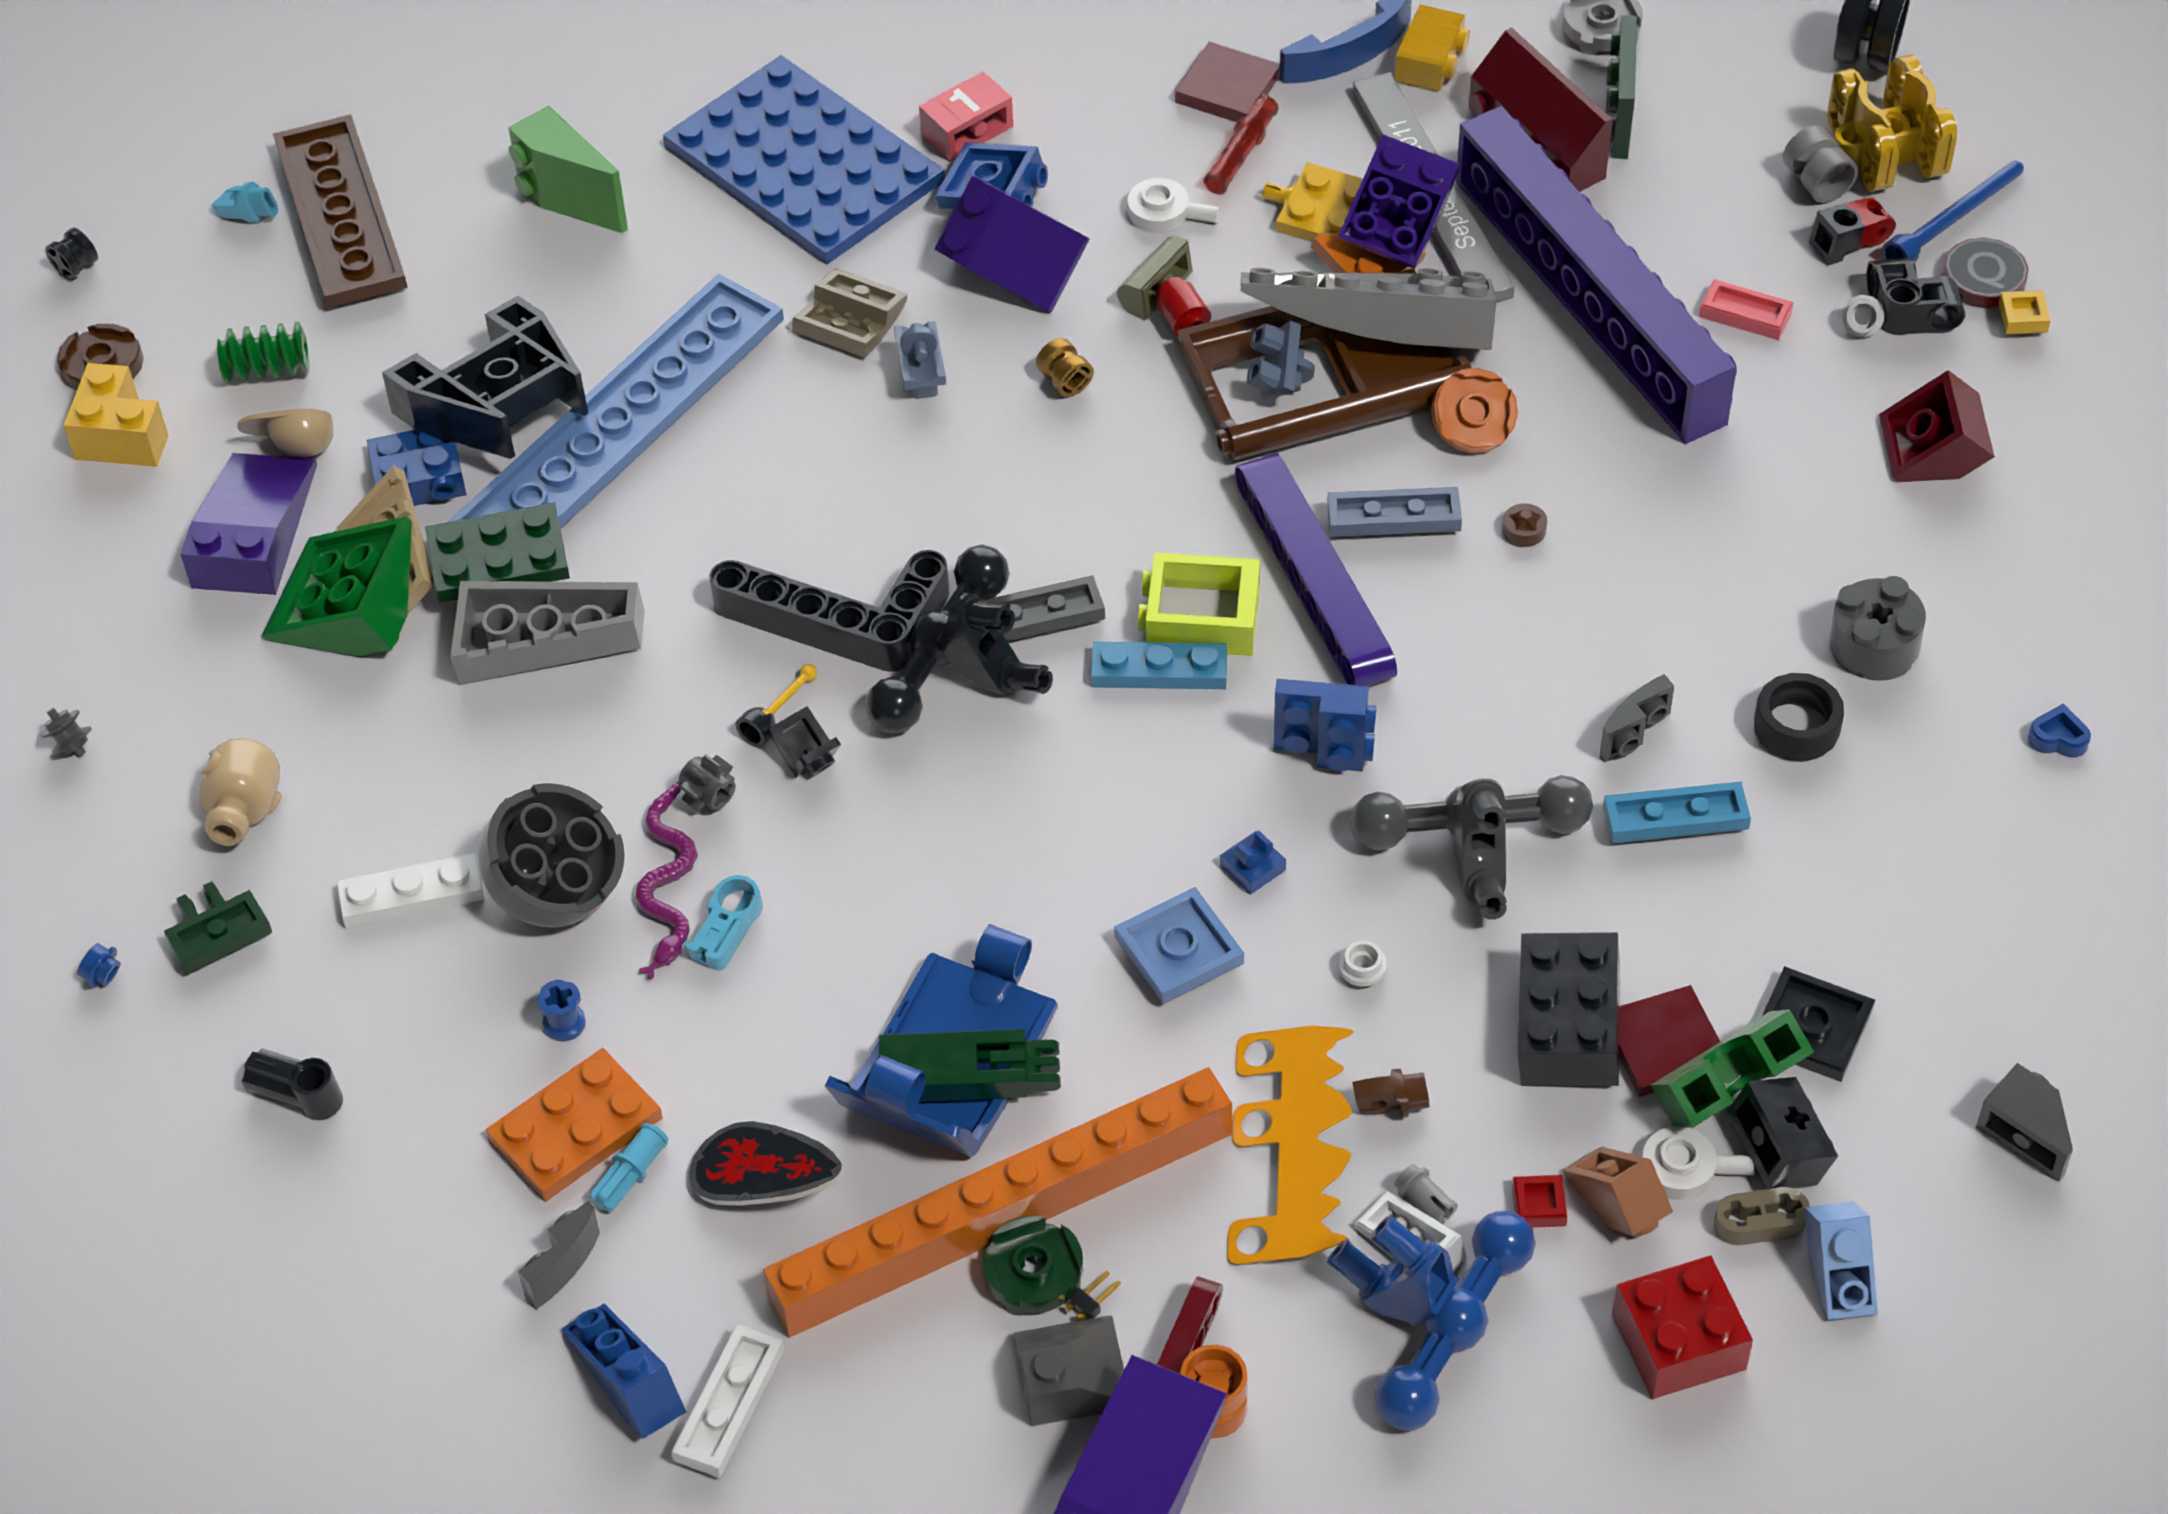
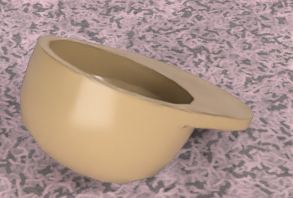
M301 408L259 413L246 416L237 422V428L240 432L253 436L271 437L278 449L287 455L295 457L318 455L328 448L333 439L332 415L318 409Z

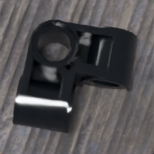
M1913 258L1868 262L1866 273L1869 296L1877 299L1884 309V322L1881 327L1886 332L1894 335L1930 331L1946 332L1959 327L1966 317L1965 309L1953 278L1943 275L1931 278H1917Z

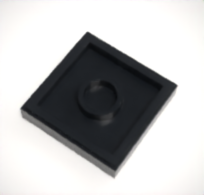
M1784 966L1762 1016L1770 1011L1790 1010L1814 1050L1813 1054L1795 1065L1842 1082L1874 1009L1875 999Z

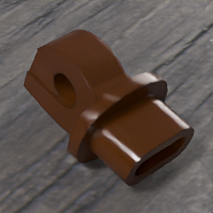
M1392 1069L1391 1076L1374 1077L1352 1082L1356 1104L1362 1114L1379 1115L1399 1109L1401 1117L1408 1118L1409 1110L1430 1107L1423 1072L1403 1075L1401 1069Z

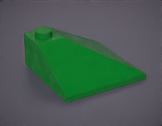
M407 516L309 537L262 633L263 638L270 642L354 656L392 650L399 640V633L408 614L412 521Z

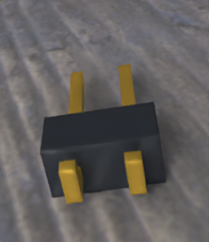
M1108 1271L1104 1272L1085 1291L1079 1287L1073 1291L1068 1297L1065 1311L1069 1313L1074 1309L1078 1313L1076 1321L1095 1318L1101 1313L1100 1303L1121 1285V1282L1117 1280L1095 1301L1088 1294L1110 1275Z

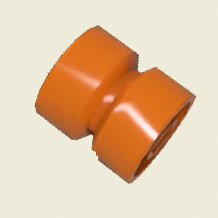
M1217 1344L1202 1346L1192 1351L1186 1357L1180 1374L1228 1394L1211 1439L1222 1438L1236 1432L1244 1423L1247 1413L1246 1393L1248 1384L1246 1364L1241 1356L1229 1347Z

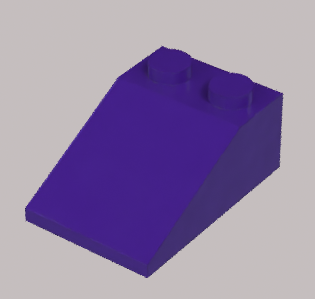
M972 175L934 250L1037 306L1052 312L1090 238L997 186Z

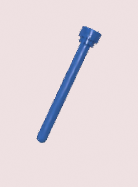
M2017 160L2010 162L1914 233L1895 235L1884 243L1882 247L1884 260L1913 258L1914 262H1916L1921 252V247L2019 177L2024 171L2023 164Z

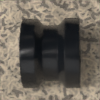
M74 227L64 233V238L60 242L53 241L45 247L46 256L58 273L69 280L80 273V268L83 265L90 266L98 260L97 250L93 243L82 231Z

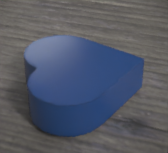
M2064 703L2036 718L2032 722L2028 734V743L2036 751L2041 753L2058 752L2066 757L2082 756L2087 752L2091 739V732L2088 727Z

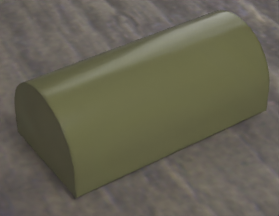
M1178 236L1168 237L1118 288V300L1128 313L1145 321L1157 309L1156 291L1159 286L1166 280L1174 277H1180L1185 280L1193 272L1188 240Z

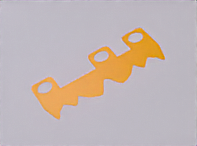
M1310 1025L1249 1033L1243 1035L1238 1040L1236 1051V1071L1238 1074L1251 1076L1282 1072L1281 1099L1245 1103L1238 1106L1234 1111L1233 1142L1240 1147L1279 1142L1277 1215L1239 1219L1230 1225L1228 1230L1227 1257L1231 1263L1247 1264L1306 1257L1335 1247L1345 1239L1350 1240L1344 1234L1331 1233L1330 1228L1322 1224V1220L1340 1205L1339 1199L1323 1194L1322 1191L1340 1177L1349 1163L1352 1153L1346 1149L1323 1143L1317 1137L1323 1131L1353 1114L1350 1104L1342 1093L1325 1084V1081L1337 1076L1344 1070V1066L1328 1057L1327 1052L1336 1045L1337 1041L1349 1037L1354 1030ZM1259 1040H1266L1272 1043L1274 1055L1268 1063L1262 1066H1252L1246 1062L1245 1051L1250 1044ZM1255 1110H1263L1269 1113L1272 1123L1266 1133L1258 1137H1250L1242 1131V1121L1247 1114ZM1252 1226L1264 1229L1267 1234V1242L1262 1250L1254 1254H1244L1239 1251L1236 1241L1238 1235L1244 1229Z

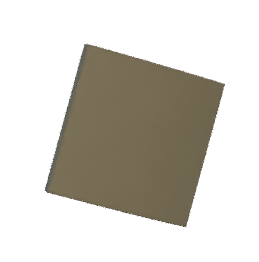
M835 268L815 285L814 300L793 317L792 331L865 358L892 327L907 302L908 294Z

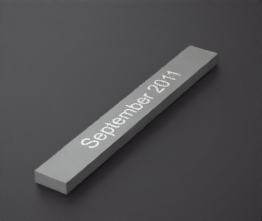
M1391 72L1353 81V93L1379 139L1384 134L1438 155ZM1454 183L1441 217L1433 231L1435 238L1458 277H1460L1461 272L1465 271L1483 273L1485 278L1492 279L1496 302L1513 298L1515 287Z

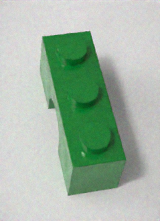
M1790 1010L1770 1011L1650 1086L1673 1126L1693 1128L1734 1103L1731 1097L1742 1090L1747 1081L1776 1077L1813 1054L1814 1050Z

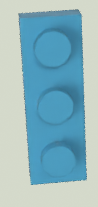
M1093 641L1091 673L1093 688L1226 690L1227 643Z
M1741 781L1605 795L1603 800V810L1611 844L1749 829L1751 821Z

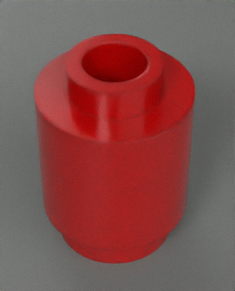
M1174 277L1163 282L1157 289V308L1177 337L1178 330L1211 321L1210 310L1190 282L1180 277Z

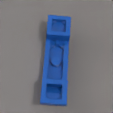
M1379 0L1376 2L1374 17L1322 43L1311 34L1280 49L1279 80L1284 84L1321 80L1345 73L1374 59L1388 49L1406 30L1411 21L1412 0Z

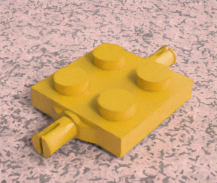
M1307 162L1297 182L1290 188L1266 182L1262 198L1284 204L1276 220V232L1313 242L1314 238L1318 235L1340 232L1363 178Z

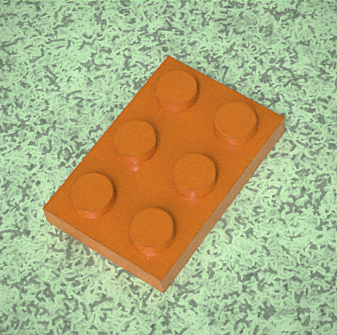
M602 1047L485 1130L488 1140L543 1200L547 1202L631 1142L644 1123L654 1125L663 1119L661 1107Z

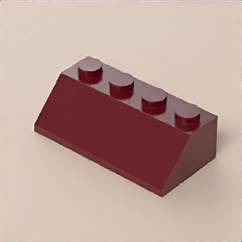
M1512 27L1505 30L1471 76L1470 94L1468 97L1471 111L1476 116H1479L1502 106L1513 119H1517L1521 123L1526 134L1536 144H1540L1543 147L1547 157L1558 169H1562L1567 174L1569 181L1579 192L1606 179L1613 119Z

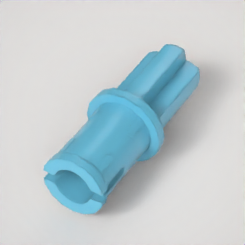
M644 1123L641 1130L623 1153H616L612 1157L613 1165L590 1193V1199L596 1204V1207L602 1211H614L636 1182L642 1183L646 1178L645 1170L660 1151L667 1146L669 1141L661 1129L653 1124Z

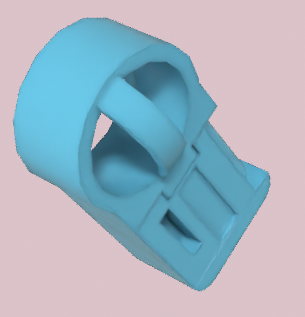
M729 876L716 886L713 897L706 906L709 912L707 919L692 943L685 940V947L690 959L718 971L723 970L727 966L752 923L760 916L763 909L759 888L755 881L747 876ZM735 891H744L742 899L734 912L722 907L724 899L729 894Z

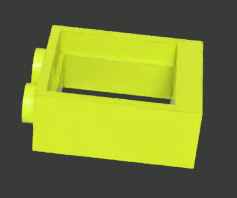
M1154 552L1152 570H1144L1142 596L1149 598L1148 604L1139 605L1138 630L1146 631V642L1227 643V654L1253 656L1260 591V559ZM1163 587L1239 591L1236 618L1160 613Z

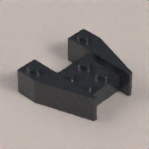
M516 296L484 314L490 343L443 370H440L415 353L383 371L382 376L391 413L416 431L452 442L455 441V443L508 459L515 457L509 427L538 409L547 406L558 398L583 416L588 414L579 369L545 314L520 296Z

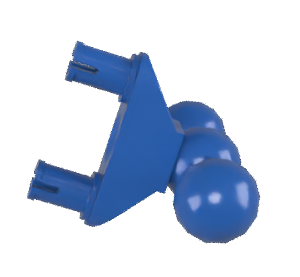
M1495 1211L1487 1214L1475 1226L1471 1241L1476 1259L1458 1287H1455L1459 1279L1454 1276L1448 1251L1436 1241L1431 1242L1427 1240L1423 1242L1392 1215L1385 1217L1378 1224L1370 1239L1394 1257L1395 1261L1388 1265L1381 1264L1379 1266L1356 1248L1348 1239L1340 1242L1328 1257L1326 1263L1359 1289L1358 1294L1361 1297V1302L1372 1311L1383 1316L1409 1322L1412 1326L1422 1322L1425 1324L1428 1335L1409 1366L1399 1365L1391 1368L1377 1382L1374 1392L1376 1411L1387 1425L1398 1430L1413 1431L1424 1427L1436 1414L1440 1398L1435 1381L1454 1351H1464L1473 1348L1485 1335L1488 1316L1484 1302L1501 1274H1511L1520 1271L1532 1259L1536 1241L1533 1228L1523 1216L1512 1211Z

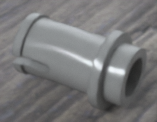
M1416 1164L1408 1166L1395 1180L1394 1185L1399 1189L1398 1196L1402 1200L1408 1198L1420 1211L1444 1224L1445 1220L1442 1216L1445 1215L1449 1219L1455 1213L1458 1204L1451 1200L1428 1177L1430 1172L1425 1167L1419 1168Z

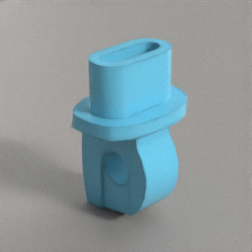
M246 182L242 186L231 187L225 190L211 204L217 217L244 219L249 223L261 222L266 216L273 217L278 213V204L270 189L259 187L255 182Z

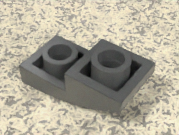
M1665 674L1637 689L1609 717L1603 727L1599 755L1604 762L1619 755L1625 756L1634 752L1643 744L1645 726L1648 724L1655 725L1671 713L1674 685Z
M589 1201L576 1210H570L562 1214L554 1225L548 1229L552 1248L547 1252H540L534 1255L526 1263L525 1267L518 1271L525 1297L536 1310L549 1301L571 1280L586 1261L597 1241L600 1231L594 1207Z

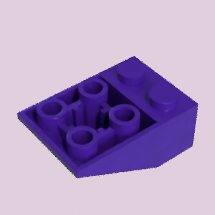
M1382 134L1337 239L1415 269L1453 189L1460 163Z

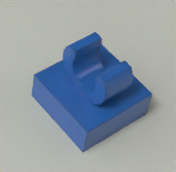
M1258 830L1221 854L1220 866L1251 895L1286 871V859L1273 848V843Z

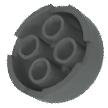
M553 783L534 784L531 789L521 791L504 799L488 821L482 833L478 850L481 878L488 893L500 908L524 923L547 928L575 924L592 915L600 908L618 884L624 867V845L621 834L616 835L611 823L601 812L603 808L601 804L580 790Z

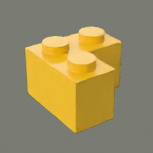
M87 364L63 424L74 459L157 467L169 436L158 401L139 399L129 366Z

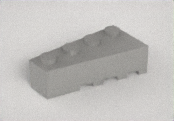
M460 581L450 655L459 685L640 649L645 610L638 582Z

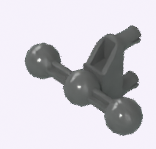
M1559 775L1550 778L1538 789L1537 793L1504 796L1503 789L1498 781L1482 778L1456 787L1443 802L1403 805L1398 798L1390 793L1377 791L1364 795L1354 805L1350 826L1353 835L1360 843L1369 849L1381 851L1395 847L1405 837L1406 832L1448 829L1455 836L1459 877L1465 895L1469 900L1477 903L1482 917L1495 920L1502 917L1507 910V901L1504 895L1506 887L1505 823L1539 820L1543 826L1552 832L1568 834L1580 830L1588 822L1593 809L1591 791L1587 786L1572 776Z

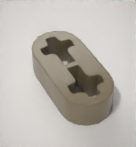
M1778 1187L1732 1194L1724 1197L1719 1202L1714 1218V1230L1720 1239L1731 1245H1747L1792 1238L1804 1231L1806 1227L1804 1207H1810V1204L1802 1192L1791 1187ZM1786 1206L1789 1213H1794V1218L1786 1219L1783 1212H1778V1207ZM1737 1213L1740 1220H1746L1745 1225L1737 1226L1734 1219H1729L1730 1214Z

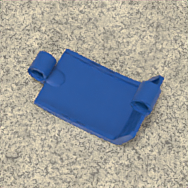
M988 924L978 942L975 960L971 961L974 966L973 968L936 953H930L927 956L883 1035L1025 1029V1040H1042L1058 1008V1003L1051 997L1018 986L1030 958L1032 940ZM879 1041L851 1085L830 1075L825 1083L826 1089L839 1105L969 1157L975 1156L1010 1098L919 1102L926 1083L925 1072L882 1055L879 1058ZM990 1063L977 1064V1071L1010 1069V1063L997 1064V1069H991Z

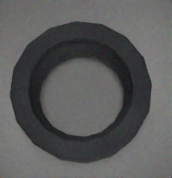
M1788 673L1777 676L1764 685L1757 698L1754 731L1760 743L1777 756L1798 761L1819 758L1834 748L1840 736L1844 718V702L1836 688L1817 676L1809 673ZM1788 703L1804 704L1813 707L1821 713L1826 723L1812 730H1795L1782 725L1776 720L1772 710Z

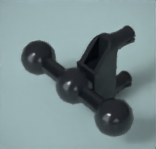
M981 544L968 547L958 556L953 571L957 589L943 610L926 612L914 622L910 634L914 653L898 677L881 679L869 690L865 706L869 720L879 730L890 734L905 732L919 721L923 708L919 689L934 666L951 664L955 671H960L982 688L995 694L1011 695L1017 690L1045 694L1050 690L1053 675L1051 671H1048V666L1021 662L1003 635L1013 628L1015 622V614L1010 610L1011 607L1008 604H993L982 601L995 598L1006 588L1010 576L1007 559L996 548Z

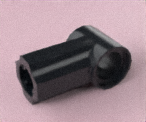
M261 1048L258 1052L252 1051L244 1064L245 1070L242 1084L246 1090L300 1107L304 1115L312 1120L328 1119L335 1115L342 1106V1091L331 1067L321 1058L312 1057L301 1061Z

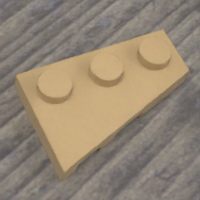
M393 465L338 525L337 529L340 531L407 516L412 521L408 593L409 613L431 590L435 583L405 471Z

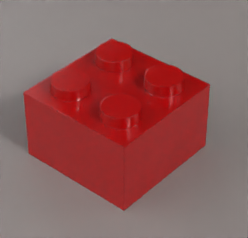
M1712 1255L1617 1284L1612 1316L1652 1400L1747 1370L1753 1338Z

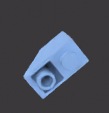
M1854 1201L1804 1207L1808 1256L1825 1318L1827 1320L1878 1314L1870 1216Z

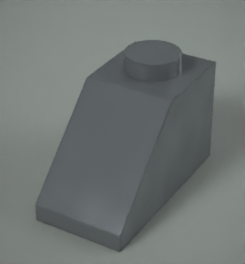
M2016 1063L1984 1099L1976 1127L2059 1182L2065 1176L2073 1151L2060 1092L2041 1074L2031 1072L2019 1063Z

